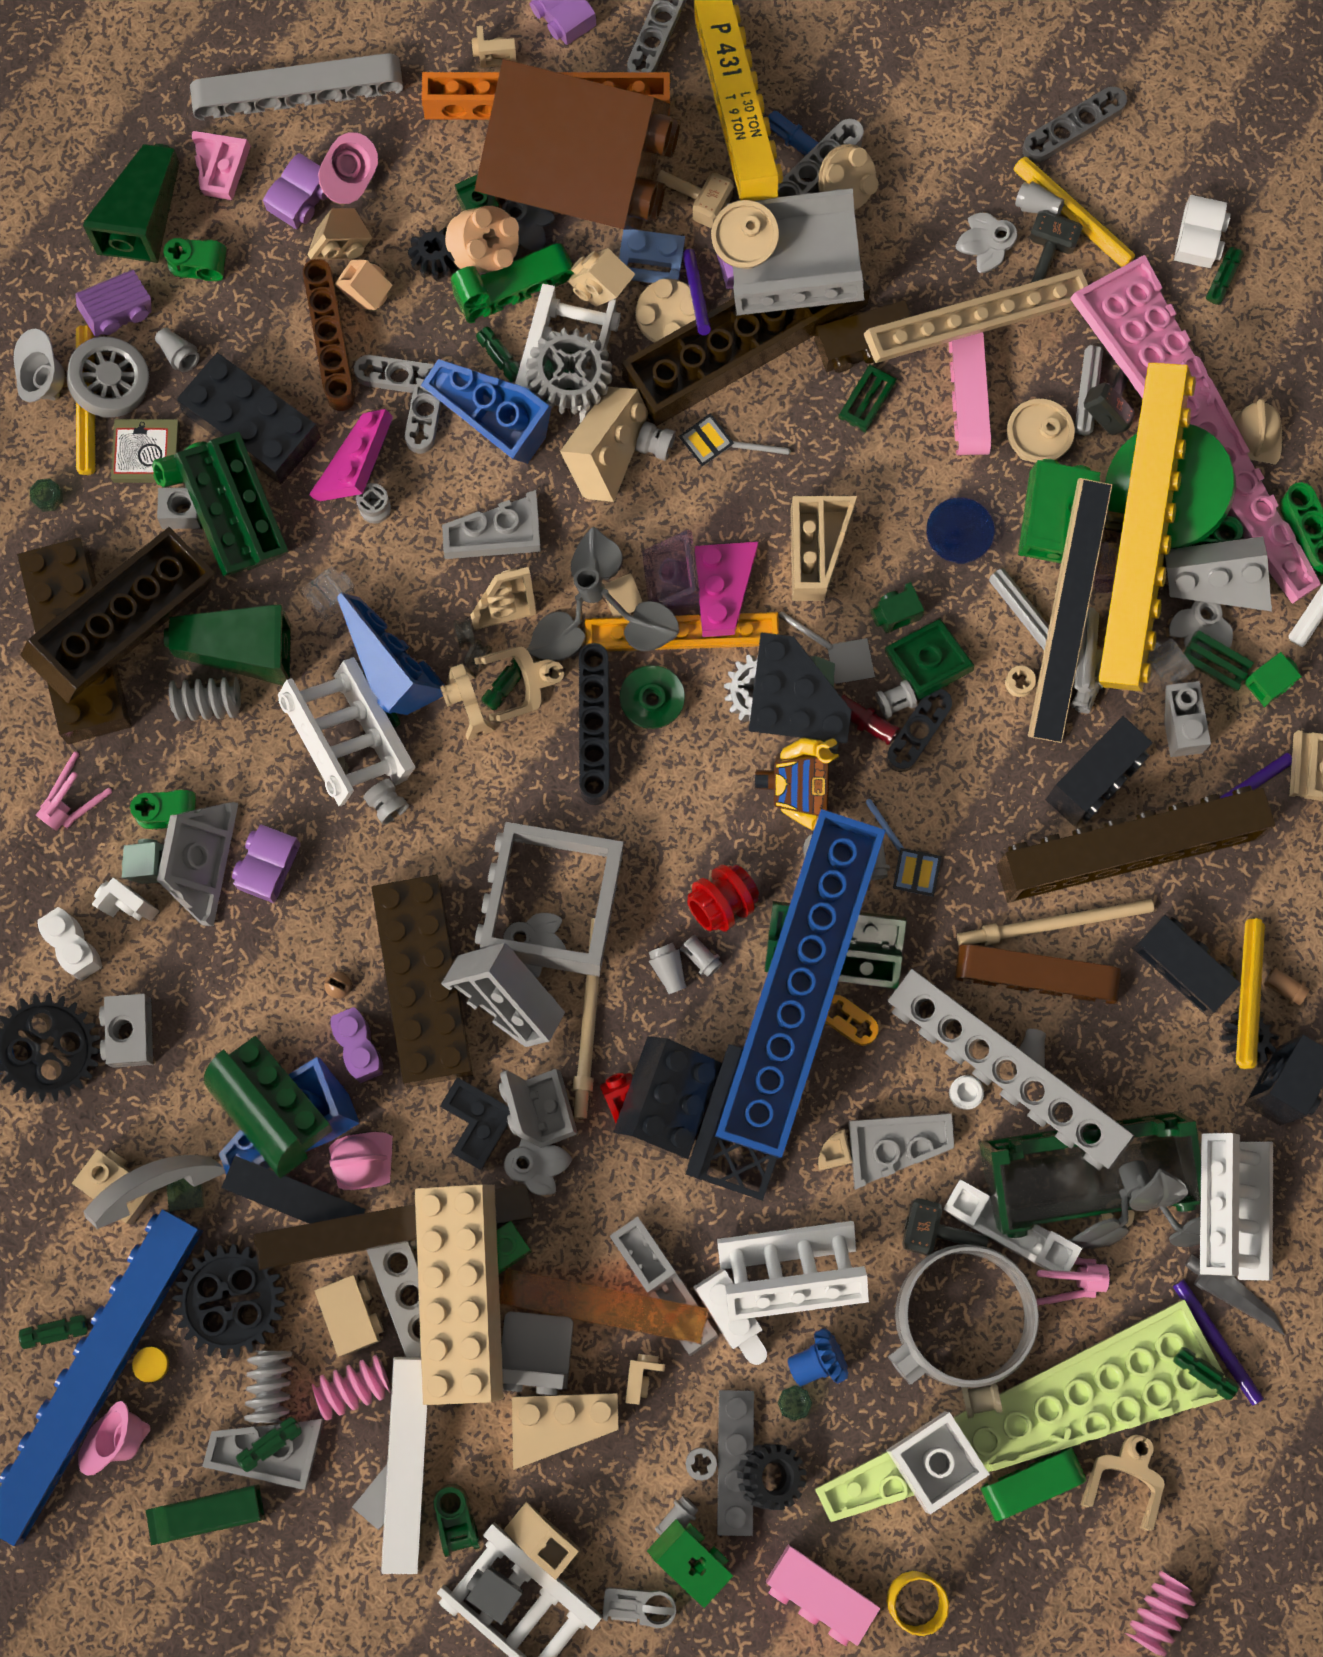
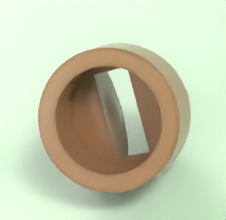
M333 972L325 979L324 989L330 997L342 999L350 993L352 983H350L351 980L345 973ZM334 979L345 984L344 990L329 984L330 980Z

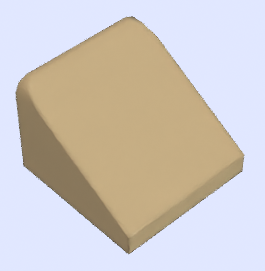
M631 573L604 584L605 589L608 590L609 594L628 614L634 613L636 606L642 603ZM606 600V602H607V604H608V606H609V608H610V611H611L613 617H614V618H621V617H623V616Z

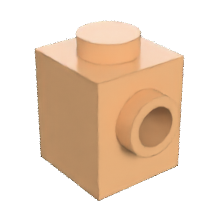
M351 260L334 284L357 307L368 310H376L382 306L387 299L388 291L393 286L384 277L385 272L368 260Z

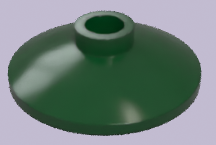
M655 665L640 667L630 673L621 686V708L625 716L639 727L646 729L665 727L678 718L684 707L685 692L683 685L672 671L664 667ZM650 695H655L659 701L655 705H649L646 702V698Z

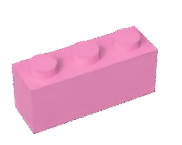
M789 1544L766 1579V1583L771 1586L768 1592L770 1595L785 1605L791 1600L800 1606L801 1609L798 1614L812 1624L817 1625L819 1620L831 1628L828 1634L844 1646H847L849 1641L858 1646L880 1610L877 1604Z

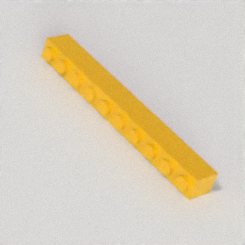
M1148 363L1099 675V683L1104 688L1143 692L1144 683H1149L1151 663H1147L1149 651H1154L1156 644V631H1152L1154 619H1159L1161 612V599H1157L1159 587H1164L1166 580V567H1162L1164 555H1169L1171 547V535H1167L1169 523H1174L1176 515V503H1172L1173 492L1179 491L1181 483V472L1177 471L1178 460L1184 459L1186 440L1182 439L1183 428H1188L1190 424L1191 409L1187 408L1188 396L1194 395L1196 378L1191 375L1188 365Z

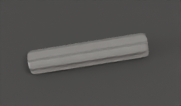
M1089 345L1085 349L1075 433L1083 436H1088L1093 432L1095 418L1084 408L1083 404L1088 391L1092 387L1099 385L1103 349L1095 345Z
M1005 569L997 570L990 576V583L1043 650H1045L1049 625Z
M1092 607L1087 611L1075 673L1074 687L1081 694L1092 692L1095 683L1099 613Z

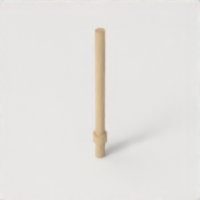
M1152 899L1002 926H997L996 923L983 925L980 930L957 933L958 945H972L985 942V945L1000 943V939L1154 912V904Z
M592 918V919H591L589 948H590V943H591V938H592V932H593V927H594L595 918ZM587 974L577 1076L573 1078V1091H576L573 1117L578 1119H587L589 1092H593L594 1078L591 1077L599 976Z

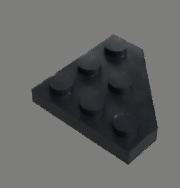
M761 632L749 731L823 741L833 738L839 743H847L851 709L794 636Z

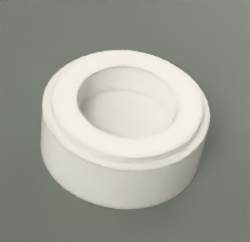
M964 1075L958 1077L951 1084L949 1096L956 1107L970 1110L981 1103L984 1097V1089L977 1078Z

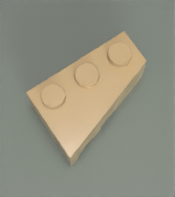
M608 387L607 394L600 396V403L593 405L560 450L582 496L587 499L615 501L634 453L640 430L649 414L638 389Z
M857 496L792 497L790 510L792 601L825 600L852 518Z
M618 1393L512 1397L513 1470L619 1430Z

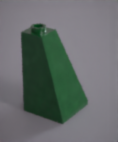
M143 144L84 220L83 227L97 255L158 263L180 164L174 148L164 144Z
M282 605L169 617V628L164 629V645L168 647L174 657L281 686L284 685L286 680L290 679L291 623Z

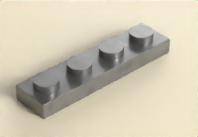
M719 1390L717 1535L753 1536V1505H751L752 1501H746L743 1497L747 1492L740 1491L738 1484L744 1483V1481L737 1478V1472H744V1467L739 1466L741 1460H748L744 1454L748 1450H753L754 1391Z

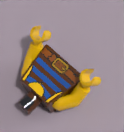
M800 738L786 746L781 753L776 755L774 770L756 769L755 789L774 790V806L781 808L784 814L801 825L814 830L820 810L828 811L829 762L839 757V754H833L830 751V748L837 745L836 739L832 738L823 742L816 739Z

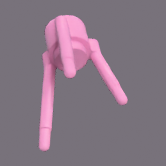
M77 751L73 752L49 796L36 814L39 819L55 831L61 825L68 829L77 818L112 793V789L107 788L72 814H67L71 808L62 799L78 776L76 772H72L68 777L79 757Z
M1077 1257L1074 1264L1083 1266L1078 1267L1077 1272L1038 1270L1036 1272L1038 1277L1076 1280L1077 1287L1083 1288V1290L1037 1299L1038 1306L1083 1297L1096 1298V1292H1107L1109 1287L1108 1266L1106 1264H1096L1095 1259Z

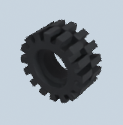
M764 1443V1445L758 1444L753 1446L755 1451L748 1450L744 1454L748 1460H741L739 1466L744 1467V1472H737V1478L744 1481V1483L738 1484L740 1491L747 1492L743 1497L746 1501H752L751 1505L762 1509L784 1510L785 1506L791 1507L795 1504L793 1498L800 1499L802 1495L797 1490L798 1487L805 1488L806 1481H800V1476L806 1475V1469L799 1468V1465L803 1463L801 1457H794L797 1452L787 1448L785 1445ZM773 1462L780 1468L781 1481L775 1490L769 1491L763 1485L762 1474L765 1466Z

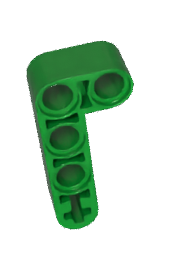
M559 243L513 261L506 268L490 271L481 276L476 267L467 266L455 272L451 277L453 295L466 321L474 323V319L480 316L488 317L504 310L503 306L510 303L515 305L531 298V294L541 291L542 284L557 287L566 283L574 274L571 271L573 263L563 244Z

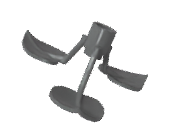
M592 527L578 544L571 560V573L574 577V584L579 592L575 596L577 601L575 620L573 621L572 617L565 612H553L546 615L536 625L527 650L531 656L540 660L561 661L574 656L582 648L586 639L584 632L577 627L582 621L583 602L597 603L602 598H605L627 621H630L624 630V635L629 645L634 649L640 651L658 649L676 638L680 629L674 614L660 603L652 601L642 602L636 606L632 616L609 594L602 580L610 579L618 573L623 564V555L615 542L603 535L597 528Z
M1136 1160L1122 1165L1118 1170L1124 1185V1189L1119 1191L1122 1198L1121 1217L1118 1220L1110 1218L1098 1222L1075 1237L1067 1239L1085 1249L1108 1247L1123 1239L1129 1232L1127 1226H1125L1128 1223V1198H1131L1129 1200L1130 1207L1136 1211H1147L1159 1207L1173 1229L1177 1231L1169 1237L1170 1243L1177 1247H1193L1200 1244L1201 1216L1190 1220L1185 1225L1179 1224L1167 1206L1174 1205L1187 1196L1188 1190L1186 1185L1177 1177L1161 1169H1158L1151 1180L1145 1162Z

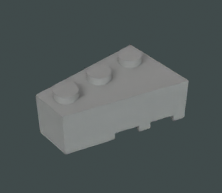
M1263 536L1170 549L1169 555H1165L1170 597L1272 612L1268 558Z
M506 943L458 955L441 983L448 990H451L454 986L469 998L467 1004L472 1008L476 1009L480 1006L494 1016L492 1023L524 1047L550 1042L565 1014V1011Z

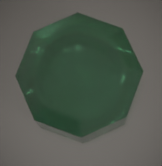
M50 478L37 480L30 488V501L42 512L55 511L63 502L62 489Z
M793 1385L781 1391L777 1404L782 1416L797 1421L808 1415L812 1401L807 1390Z

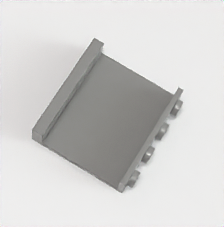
M853 188L755 201L767 207L774 215L778 224L779 239L773 254L761 265L752 269L733 267V288L737 315L864 300Z

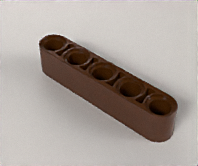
M312 259L303 268V278L323 389L329 406L337 411H345L353 406L355 391L337 292L334 285L335 281L331 268L325 260ZM317 276H325L321 281H313ZM322 304H330L327 309H318ZM328 332L336 333L331 338H323ZM332 361H341L336 367L328 366ZM336 390H347L342 396L333 395Z
M966 944L959 945L955 980L963 982L964 978L973 980L975 984L996 987V984L1006 985L1007 989L1029 992V989L1040 990V994L1062 997V994L1073 995V999L1095 1002V999L1106 1000V1004L1118 1003L1121 969L1114 966Z

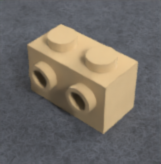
M606 248L598 253L593 251L586 258L582 256L571 268L574 274L567 282L574 287L573 291L580 299L589 301L596 307L617 298L634 277L635 273L609 248Z
M97 1149L72 1184L92 1199H95L110 1184L131 1171L124 1167L127 1160L110 1149L106 1154ZM152 1191L127 1202L130 1215L121 1220L126 1224L133 1225L158 1191Z

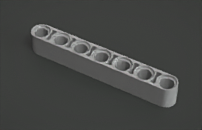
M390 53L201 78L190 84L193 115L199 120H204V117L213 116L214 118L235 116L234 113L244 112V114L265 112L267 108H274V110L294 108L296 104L303 103L305 106L326 103L325 100L335 99V102L356 99V96L365 95V98L386 95V92L395 91L397 94L403 90L400 59L398 56Z

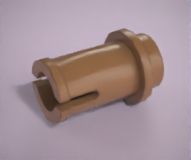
M1274 967L1264 982V986H1268L1289 999V1004L1291 1005L1295 1003L1300 1006L1310 991L1305 986L1306 982L1302 981L1299 983L1276 967Z

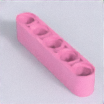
M982 332L948 342L949 353L953 355V360L950 362L951 382L955 384V390L952 391L953 412H957V420L954 421L955 441H959V450H956L957 456L989 455L991 450L985 348Z

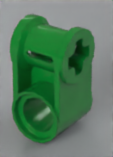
M173 238L165 244L163 249L164 257L168 261L170 273L174 276L205 281H221L223 279L227 247L224 244L214 240L200 241Z
M189 790L141 793L131 801L130 811L139 826L144 829L168 828L170 815L196 810V793ZM147 806H151L153 810L149 811L148 816H144L142 812L146 811Z

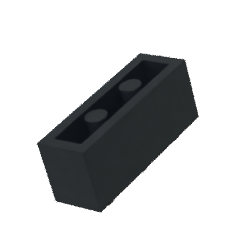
M1164 915L1132 949L1208 1017L1218 1010L1241 983L1235 979L1237 975L1229 966L1224 963L1219 964L1210 956L1211 951L1205 944L1198 940H1192L1185 933L1186 928L1181 922L1173 917L1169 919Z

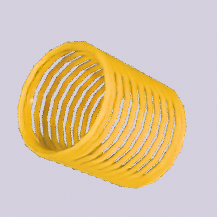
M905 1572L895 1578L888 1589L886 1602L889 1613L902 1629L912 1635L926 1636L934 1634L943 1627L948 1618L950 1604L946 1591L932 1577L924 1572ZM919 1579L930 1581L937 1589L939 1596L936 1614L926 1624L919 1626L906 1625L898 1618L896 1611V1600L901 1588L909 1582Z

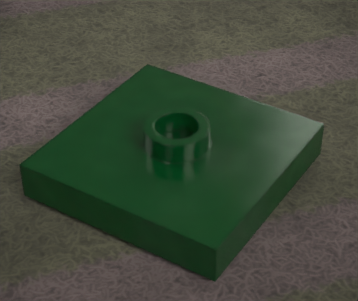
M941 618L885 647V653L903 680L909 682L917 700L974 671V664Z

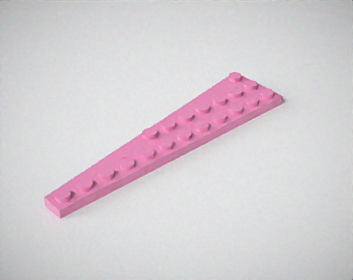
M1146 256L1139 257L1075 292L1071 297V301L1142 398L1148 363L1188 365L1191 375L1196 378L1194 395L1188 396L1187 408L1191 409L1190 424L1201 427L1216 437L1226 449L1234 466L1236 491L1228 516L1235 517L1241 522L1243 526L1242 536L1245 539L1264 537L1269 573L1292 604L1317 589L1321 585L1302 547L1297 543L1289 523L1283 521L1276 508L1279 504L1274 495L1269 496L1263 485L1262 480L1264 476L1259 468H1254L1247 455L1250 452L1212 379L1208 376L1200 357L1193 354L1188 344L1191 340L1186 330L1181 331L1174 318L1176 312L1172 304L1167 305L1160 292L1162 286Z

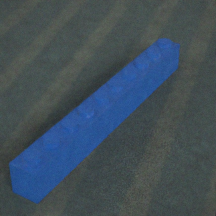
M162 1209L159 1214L155 1213L149 1220L145 1228L148 1234L141 1245L136 1244L129 1254L127 1262L130 1265L124 1275H118L109 1290L112 1296L106 1306L101 1305L91 1320V1324L94 1327L87 1338L82 1337L73 1351L75 1356L73 1363L69 1369L64 1368L56 1379L54 1386L57 1390L52 1399L45 1400L36 1414V1418L39 1420L32 1432L28 1431L21 1439L17 1450L20 1451L14 1464L9 1463L0 1475V1483H2L0 1486V1539L12 1546L21 1545L25 1541L203 1233V1230L167 1210Z

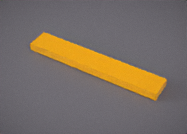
M778 612L740 613L735 635L702 637L700 615L675 616L680 629L677 637L655 650L759 646L761 632L779 635ZM624 617L585 619L586 645L597 643L602 645L606 651L637 650L630 646L625 638L624 630L630 621H627Z

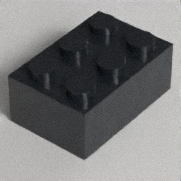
M1122 716L1054 786L1045 800L1073 826L1080 820L1087 823L1106 802L1102 797L1108 801L1128 779L1125 774L1131 778L1150 757L1146 751L1153 742L1126 717Z
M1303 1034L1276 1047L1277 1051L1272 1054L1244 1104L1279 1126L1294 1122L1300 1118L1303 1119L1307 1114L1313 1115L1322 1101V1097L1318 1095L1323 1087V1046Z
M648 1036L613 1133L666 1155L689 1159L722 1062L670 1039Z

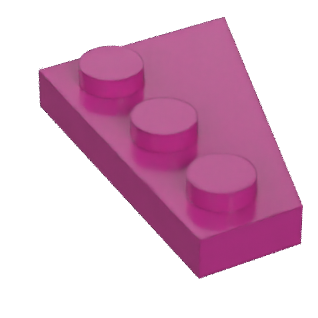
M386 409L367 412L361 415L309 495L313 499L326 501L363 494L393 419V416Z
M758 542L695 546L702 637L735 635L746 588L758 549Z

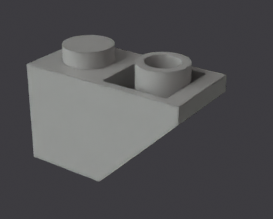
M1199 681L1166 686L1164 725L1170 757L1202 754L1211 745Z

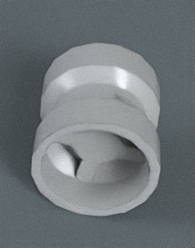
M645 421L640 430L635 451L643 454L650 452L655 454L656 458L666 461L669 456L667 454L668 447L672 448L676 431L668 428L661 430L655 424Z
M375 483L366 484L363 494L356 495L360 514L365 521L377 524L386 520L390 515V501L387 491L381 485Z
M390 779L380 781L371 787L363 797L369 807L376 809V816L383 825L394 820L391 813L397 811L399 815H402L409 807L406 800L396 794V787Z

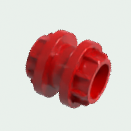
M721 864L712 870V882L705 878H700L692 884V892L688 894L687 899L689 909L697 922L708 931L718 929L724 932L728 931L735 925L734 914L741 918H746L754 912V904L759 900L757 886L747 871L738 865L728 867Z

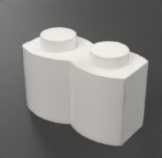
M1190 195L1184 209L1174 261L1211 268L1215 260L1221 259L1225 242L1220 241L1221 232H1226L1231 215L1226 213V202Z
M57 907L38 919V928L42 937L55 948L57 960L65 971L82 981L102 968L98 952L91 944L84 940V933L80 924L66 911Z

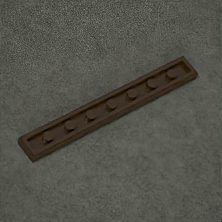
M525 1184L495 1189L496 1225L506 1224L510 1221L527 1220L533 1217L528 1189ZM415 1204L256 1233L253 1237L259 1270L417 1241Z

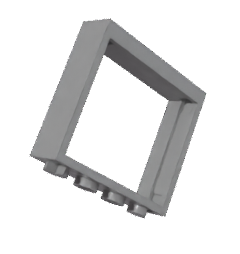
M506 822L504 832L497 833L495 852H499L497 863H491L488 882L493 884L491 893L484 894L482 913H486L484 925L478 924L475 943L480 944V949L506 943L523 964L600 977L621 867L623 841ZM513 841L607 857L588 954L493 938Z

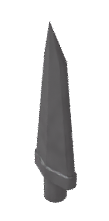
M1194 1255L1189 1257L1185 1266L1198 1275L1194 1285L1286 1336L1276 1314L1234 1276L1200 1274V1260Z

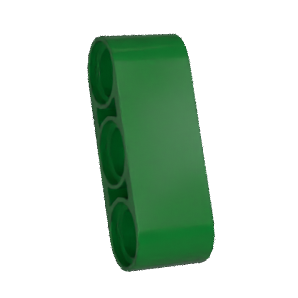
M1303 482L1295 483L1290 486L1280 500V511L1285 522L1289 523L1297 543L1302 547L1315 574L1323 576V561L1318 557L1319 553L1323 554V508L1314 489L1310 485ZM1291 497L1300 499L1303 506L1296 505ZM1304 525L1314 528L1316 534L1307 532Z
M1073 1448L1063 1449L1060 1454L1053 1457L1051 1455L1029 1464L1030 1467L1022 1471L1018 1469L998 1478L996 1483L991 1485L987 1483L981 1486L980 1489L994 1521L1011 1517L1085 1483L1087 1479Z

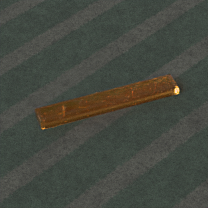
M506 1269L499 1298L501 1305L702 1345L709 1311L703 1307Z

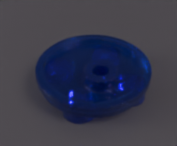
M952 498L940 503L931 512L926 526L927 539L932 549L943 559L957 564H965L982 557L990 548L995 533L993 519L986 508L968 498Z

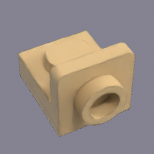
M477 26V37L472 38L473 57H479L481 68L501 66L503 59L517 62L514 38L498 37L493 40H484L483 26Z
M638 1354L637 1361L630 1360L625 1403L639 1405L640 1397L647 1398L649 1377L643 1376L644 1369L665 1371V1364H658L659 1356Z

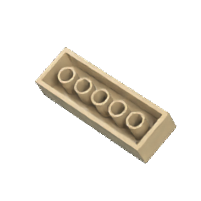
M495 1185L416 1188L415 1207L423 1405L490 1403L504 1399Z

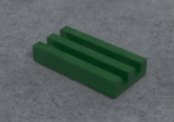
M869 364L838 418L843 421L846 420L850 425L857 426L866 433L897 379ZM871 375L876 376L877 378L855 414H850L849 411ZM884 380L887 384L864 421L861 420L860 417Z
M1199 630L1195 631L1180 660L1234 691H1239L1242 680L1246 678L1247 671L1254 664L1251 660ZM1199 641L1205 644L1206 646L1210 647L1216 652L1234 661L1235 663L1239 664L1241 668H1237L1236 666L1230 664L1229 662L1218 657L1212 652L1206 650L1205 648L1198 645L1197 642ZM1192 651L1236 676L1235 679L1232 680L1191 656Z

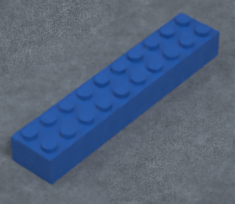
M823 809L820 810L715 1137L782 1158L886 832L885 829Z

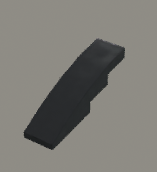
M238 1156L234 1157L221 1187L309 1224L363 1214L366 1211L365 1208L287 1176H283L280 1179L274 1171Z

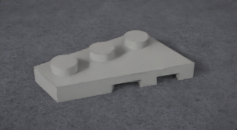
M536 490L526 493V497L513 502L507 500L499 503V507L487 512H475L443 524L445 559L541 552Z
M951 1113L849 1120L855 1190L879 1178L889 1176L898 1170L915 1163H920L954 1148Z
M324 1419L298 1422L302 1429L301 1435L292 1441L290 1439L286 1440L287 1445L265 1461L261 1459L257 1461L259 1465L250 1472H245L240 1467L236 1459L237 1454L247 1447L249 1450L253 1448L251 1445L253 1442L274 1427L279 1429L281 1427L280 1424L212 1431L202 1467L307 1490Z

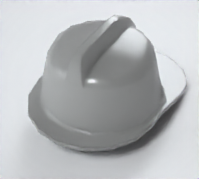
M36 328L27 330L20 336L14 349V367L18 395L22 400L29 403L36 402L39 399L58 400L60 397L59 391L65 382V370L61 363L54 358L53 347L48 335Z

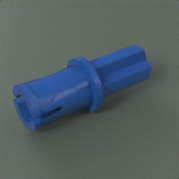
M777 111L769 114L770 130L785 140L787 147L791 145L806 156L818 144L816 140L802 130L800 124H793Z

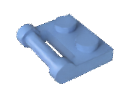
M623 229L619 259L627 267L628 263L631 262L671 268L670 272L628 267L635 273L631 279L632 281L654 283L660 279L679 280L685 236Z

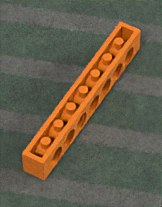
M422 72L421 100L425 120H490L500 72ZM557 72L652 96L670 104V72Z

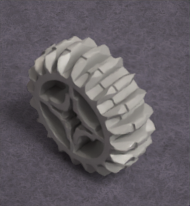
M565 328L561 330L560 336L551 331L548 334L549 341L540 338L538 340V347H533L530 350L532 358H528L526 362V367L529 369L526 372V379L531 381L529 389L532 392H538L537 396L543 401L547 399V404L551 406V409L558 405L561 414L565 412V407H571V412L574 415L578 411V406H581L587 412L590 409V402L597 405L600 403V395H606L608 392L607 384L611 383L612 375L609 373L612 371V363L606 361L609 353L607 350H600L602 344L600 340L590 343V333H587L583 338L579 337V330L577 328L573 331V335H567ZM548 360L552 363V368L555 370L550 381L546 378L543 367ZM588 362H590L595 372L591 382L586 379V374L583 372ZM568 369L569 374L563 372V370ZM569 369L575 370V373L571 374ZM564 388H571V389H573V390H570V391H569V390H563V389H564Z

